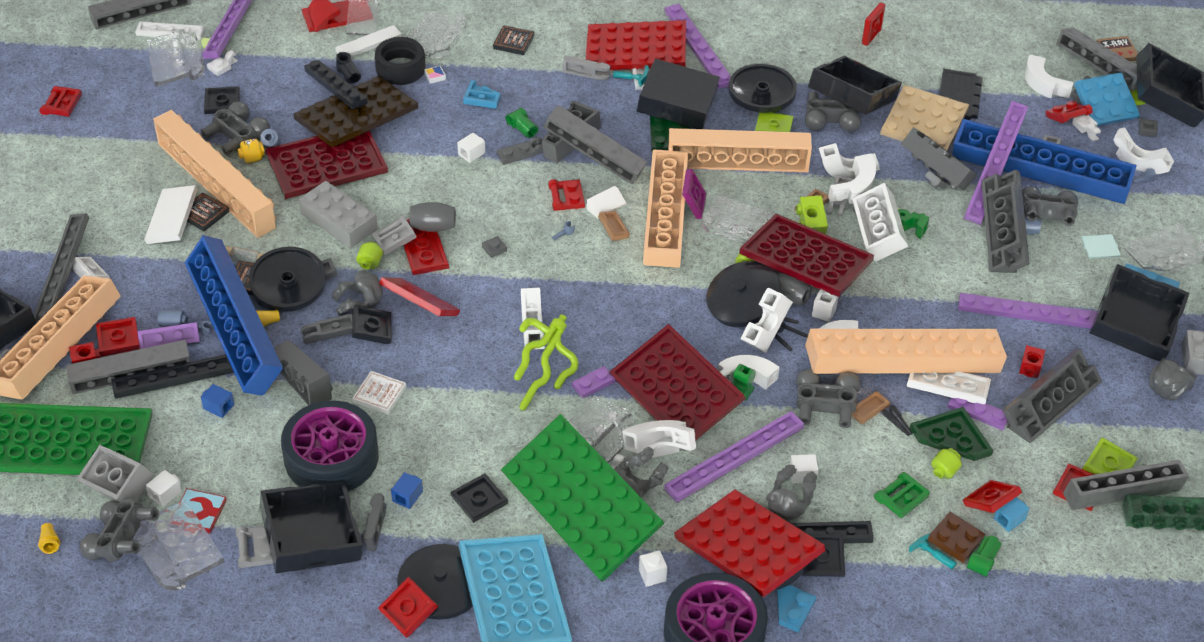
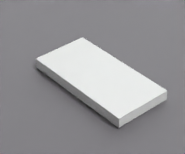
M196 185L162 189L144 239L146 244L181 240L198 191Z
M911 372L907 387L952 398H961L972 403L985 404L991 379L965 372Z

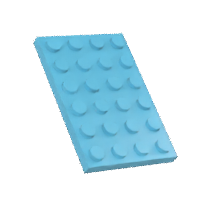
M543 534L462 540L459 542V550L482 642H572Z

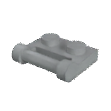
M403 215L398 217L397 221L378 232L374 231L371 233L384 255L391 253L416 238L414 231Z
M243 526L235 530L239 543L240 557L238 558V567L245 568L273 564L264 526L253 528ZM248 537H253L255 557L248 556Z

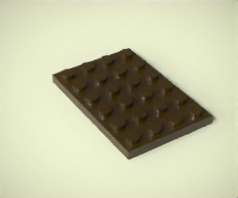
M378 76L354 87L367 98L368 104L352 110L333 95L321 102H316L314 105L303 108L293 113L294 120L329 146L335 147L412 112L419 107L417 101Z

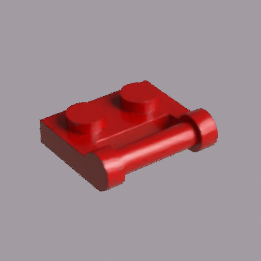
M54 86L51 90V95L45 105L41 106L39 112L43 115L53 114L69 117L81 98L82 92L80 89Z
M1069 101L1065 105L1054 106L1052 109L1046 110L1048 118L1060 123L1068 122L1069 119L1081 115L1087 116L1093 113L1091 105L1084 106L1076 101Z
M552 179L548 182V187L552 193V207L554 211L585 208L580 179L568 181ZM558 189H563L565 202L560 200Z

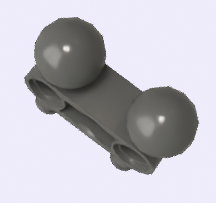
M811 91L808 94L809 100L806 103L805 124L810 130L819 131L825 127L826 123H839L846 132H854L859 129L861 118L858 110L834 99H820L816 91Z
M236 101L228 109L218 110L214 114L212 123L200 131L205 139H208L217 132H221L231 139L221 146L223 153L228 156L231 152L240 148L242 141L260 139L261 133L266 129H270V124L267 119L256 117L248 125L245 121L249 117V108L245 103Z
M1026 186L1022 189L1024 214L1028 220L1035 221L1039 217L1062 220L1067 226H1072L1075 223L1074 220L1078 214L1079 202L1073 192L1069 190L1062 191L1055 196L1041 194L1040 190L1034 186Z
M805 369L799 372L796 378V385L798 387L796 405L800 409L799 419L804 425H809L812 411L840 414L839 426L849 428L851 426L852 413L856 411L857 393L861 386L859 377L855 373L844 372L838 376L836 385L821 384L819 374L813 373L812 369Z
M125 499L122 502L115 500L106 502L101 507L99 514L105 526L100 534L91 533L81 540L79 548L82 556L93 561L105 558L108 562H115L124 554H137L140 551V544L137 543V540L132 541L144 520L156 521L159 518V510H157V507H144L141 503H135L133 499Z

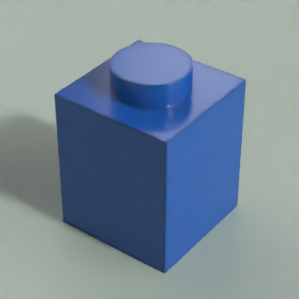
M212 384L202 393L201 402L203 409L221 418L234 406L233 394L215 384Z
M404 472L391 489L392 501L411 509L423 493L422 480L415 475Z

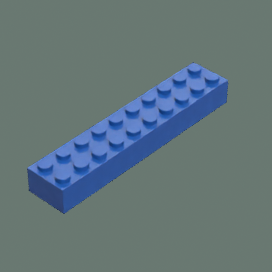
M963 119L954 142L952 155L959 160L985 166L1000 128ZM1018 133L1003 172L1009 173L1017 170L1022 177L1125 204L1137 165Z
M202 235L184 263L243 393L262 396L280 374L283 366L223 241Z

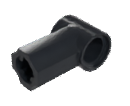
M339 52L336 55V70L342 73L348 83L358 82L361 79V73L351 61V55L347 52Z

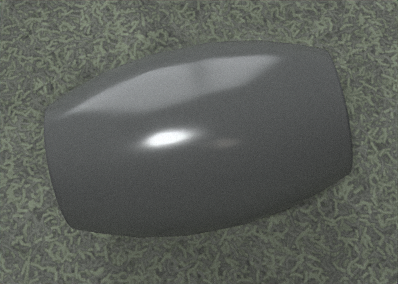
M438 202L413 205L410 207V227L427 232H440L455 228L456 209L453 206Z
M774 270L781 283V294L793 302L792 305L804 306L810 298L812 287L803 281Z

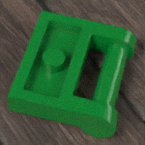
M902 472L890 485L874 493V499L880 504L883 503L898 517L903 518L926 500L930 495V491L906 472ZM902 485L905 486L893 497H889V495L892 494L899 487H901Z

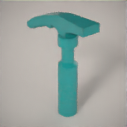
M646 65L644 74L637 75L614 71L613 77L630 80L636 79L639 86L642 87L649 74V67Z
M931 533L920 537L910 545L909 551L911 553L921 547L922 550L930 552L935 559L950 569L957 565L954 560L939 550L930 547L927 539Z

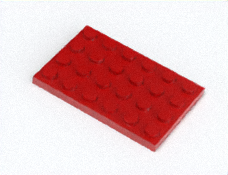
M686 20L588 24L586 60L608 64L610 70L645 69L646 65L651 69L655 58L686 67Z
M736 489L674 532L675 538L727 574L744 580L753 586L763 598L825 552V545Z

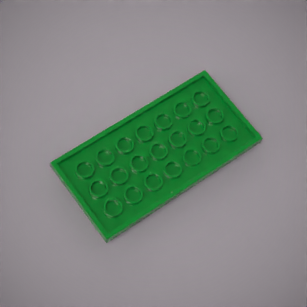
M0 403V472L80 475L99 445L140 463L153 415L152 408Z
M561 413L501 469L505 476L601 582L606 580L665 524Z

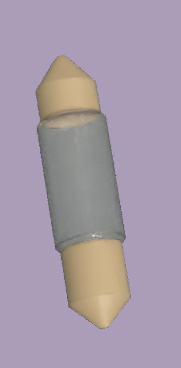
M226 246V250L233 262L240 260L255 263L264 254L259 251Z

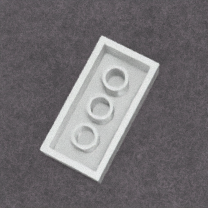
M885 183L852 198L865 248L868 253L874 255L873 260L875 262L909 247L894 195Z

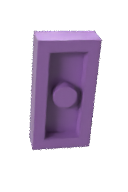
M603 366L573 381L572 387L582 398H585L615 383V378Z

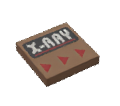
M1128 36L1097 39L1098 43L1126 60L1136 61L1138 52Z

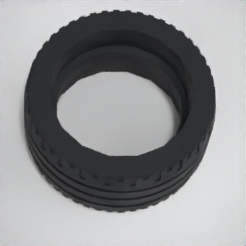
M394 37L381 42L375 50L377 75L393 85H406L417 81L423 76L424 69L426 68L423 46L418 41L408 37ZM396 58L411 59L410 62L402 64L388 62Z

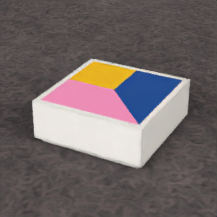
M441 66L424 69L430 84L446 80V75Z

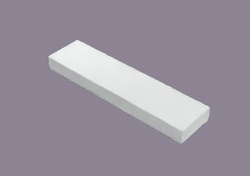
M140 21L135 33L139 36L201 40L205 28L198 25Z
M392 25L337 46L336 52H347L351 57L377 48L386 39L402 37V34Z

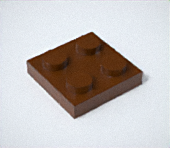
M949 512L931 532L927 540L964 563L986 534L954 513Z

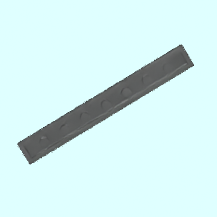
M87 213L69 216L34 313L36 323L62 297L90 218Z

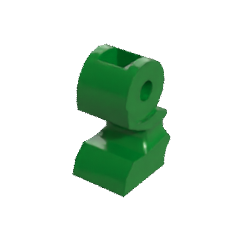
M899 209L898 212L904 231L916 228L915 235L921 239L928 229L930 217L924 213L917 214L913 212L910 214L908 210Z
M739 364L734 372L732 384L745 395V401H747L755 389L752 383L755 379L756 371L743 364Z

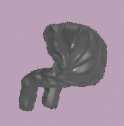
M359 270L355 276V282H339L336 290L332 292V299L335 302L348 289L362 293L365 299L364 302L350 298L347 299L346 302L341 303L336 309L339 316L353 310L354 305L374 308L383 295V289L379 284L380 280L375 274L368 273L366 270Z
M1163 358L1152 369L1149 386L1157 395H1161L1162 398L1175 400L1184 394L1187 389L1192 390L1197 375L1188 372L1174 360Z
M646 447L643 451L633 456L625 457L614 468L641 498L646 490L663 484L662 479L669 468L666 464L660 462L649 480H641L631 474L629 466L640 467L652 458L654 450L651 447Z
M793 464L786 465L782 471H778L773 491L766 496L769 510L787 520L796 519L805 513L806 508L811 504L817 480V474L811 471L806 474L801 486L803 489V501L798 499L792 491L781 488L782 483L788 481L796 473L797 469Z

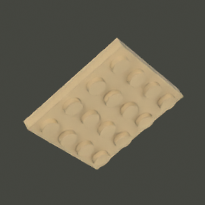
M904 85L880 134L903 141L914 127L948 151L968 111L969 104Z

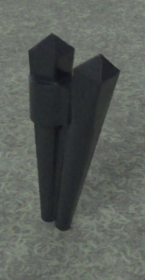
M890 405V412L882 410V415L907 436L913 434L894 405Z

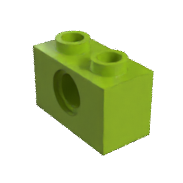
M822 195L800 197L799 203L796 204V214L800 216L799 223L826 234L828 224Z

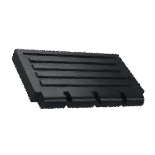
M943 69L939 95L969 104L964 119H977L983 78L976 76V73Z

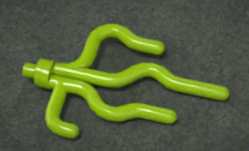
M560 314L559 318H554L549 327L535 318L525 319L519 327L521 332H525L532 325L545 334L542 339L529 342L523 348L522 362L514 374L516 381L522 378L529 365L531 350L541 348L547 344L541 356L543 376L531 384L519 405L522 411L527 409L537 389L549 381L551 368L548 359L555 347L571 361V366L562 371L555 381V389H560L566 378L573 375L578 369L577 356L561 342V336L567 327L565 323L567 317L563 314Z

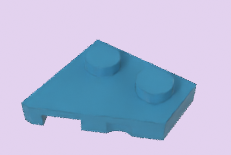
M471 80L464 95L463 104L497 109L501 93L491 90L485 85L480 87L476 85L475 80Z
M788 585L777 590L778 624L799 633L816 601V596Z

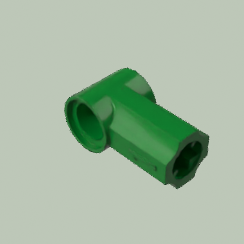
M519 108L505 116L507 124L511 125L512 129L517 128L526 137L531 138L538 132V126L528 118L523 108Z
M992 535L985 536L978 550L974 551L971 555L967 568L987 577L988 571H991L994 559L1002 545L998 538Z

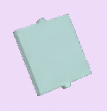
M1112 234L1081 236L1084 244L1083 249H1086L1089 259L1121 257L1118 244L1115 242Z

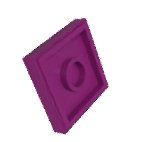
M691 168L686 170L682 195L696 219H701L704 214L707 193Z

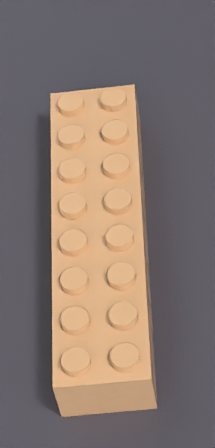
M669 128L668 151L688 152L687 169L809 172L812 150L811 133Z
M653 150L643 265L680 268L685 206L682 191L687 170L688 152Z
M84 275L0 360V396L23 400L42 381L46 374L54 369L55 365L67 355L69 347L76 345L85 333L91 330L92 326L121 297L110 278Z

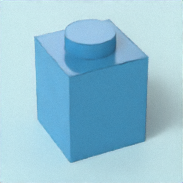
M1015 497L995 511L993 519L1009 532L1026 520L1029 507L1022 500Z

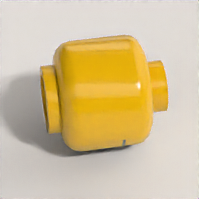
M257 139L242 141L240 148L237 149L239 159L243 158L245 163L260 161L262 156L265 155L263 144Z

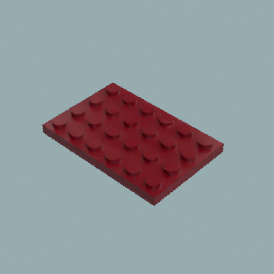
M370 131L335 147L329 146L319 137L314 136L265 149L266 157L285 199L307 194L325 181L333 186H338L388 173V167Z
M777 213L744 243L739 251V254L837 297L844 293L874 259V255Z
M669 324L609 372L615 378V381L655 421L673 420L686 422V427L694 429L695 441L745 400V395Z

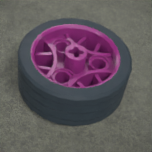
M333 400L310 404L290 417L281 434V448L285 469L291 480L299 487L315 483L345 480L347 491H351L370 478L379 460L377 432L373 419L366 411L348 402Z
M717 572L692 576L680 583L672 591L667 601L664 621L665 642H765L768 621L766 605L754 587L738 577ZM736 629H739V630H741V631L746 632L747 634H745V633H739V632H735V631H736Z

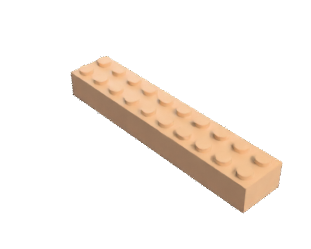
M172 110L153 118L158 144L220 203L229 207L230 212L257 238L276 229V217L273 211L274 204L272 200L265 197L259 188L257 189L249 179H246L240 170H236L229 160H225L219 151L213 149L211 144L206 142L200 133H196L190 124H186L182 117Z
M810 329L805 344L812 371L816 374H842L844 372L855 374L911 372L1001 373L1007 358L997 329Z

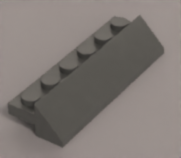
M1014 170L1003 176L996 173L981 180L990 272L1017 273V269L1030 264L1021 176L1019 171Z
M1074 349L1002 409L1010 424L1007 428L1028 443H1031L1102 382L1095 365H1088L1081 349Z

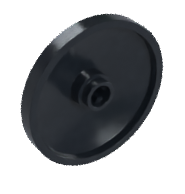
M751 64L741 67L732 74L728 90L733 101L742 108L754 112L770 113L785 109L794 101L797 84L793 76L780 67L770 64Z
M280 247L266 252L255 261L249 273V284L254 298L263 306L278 311H295L309 306L320 297L326 285V273L323 263L314 253L299 247Z
M757 261L739 262L728 266L712 280L706 295L707 306L714 318L724 325L745 327L749 322L755 324L760 321L763 315V309L759 303L766 289L770 288L781 293V283L771 267Z
M450 544L426 546L411 554L402 564L397 578L398 587L410 577L438 605V608L428 617L429 619L442 620L454 618L473 607L459 546Z

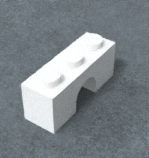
M767 288L759 303L763 309L762 318L757 324L748 323L741 340L766 353L793 302L783 294Z

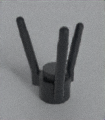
M786 317L777 333H781L786 329L808 338V334L785 324V322L798 324V320ZM776 334L774 338L789 351H792V348Z

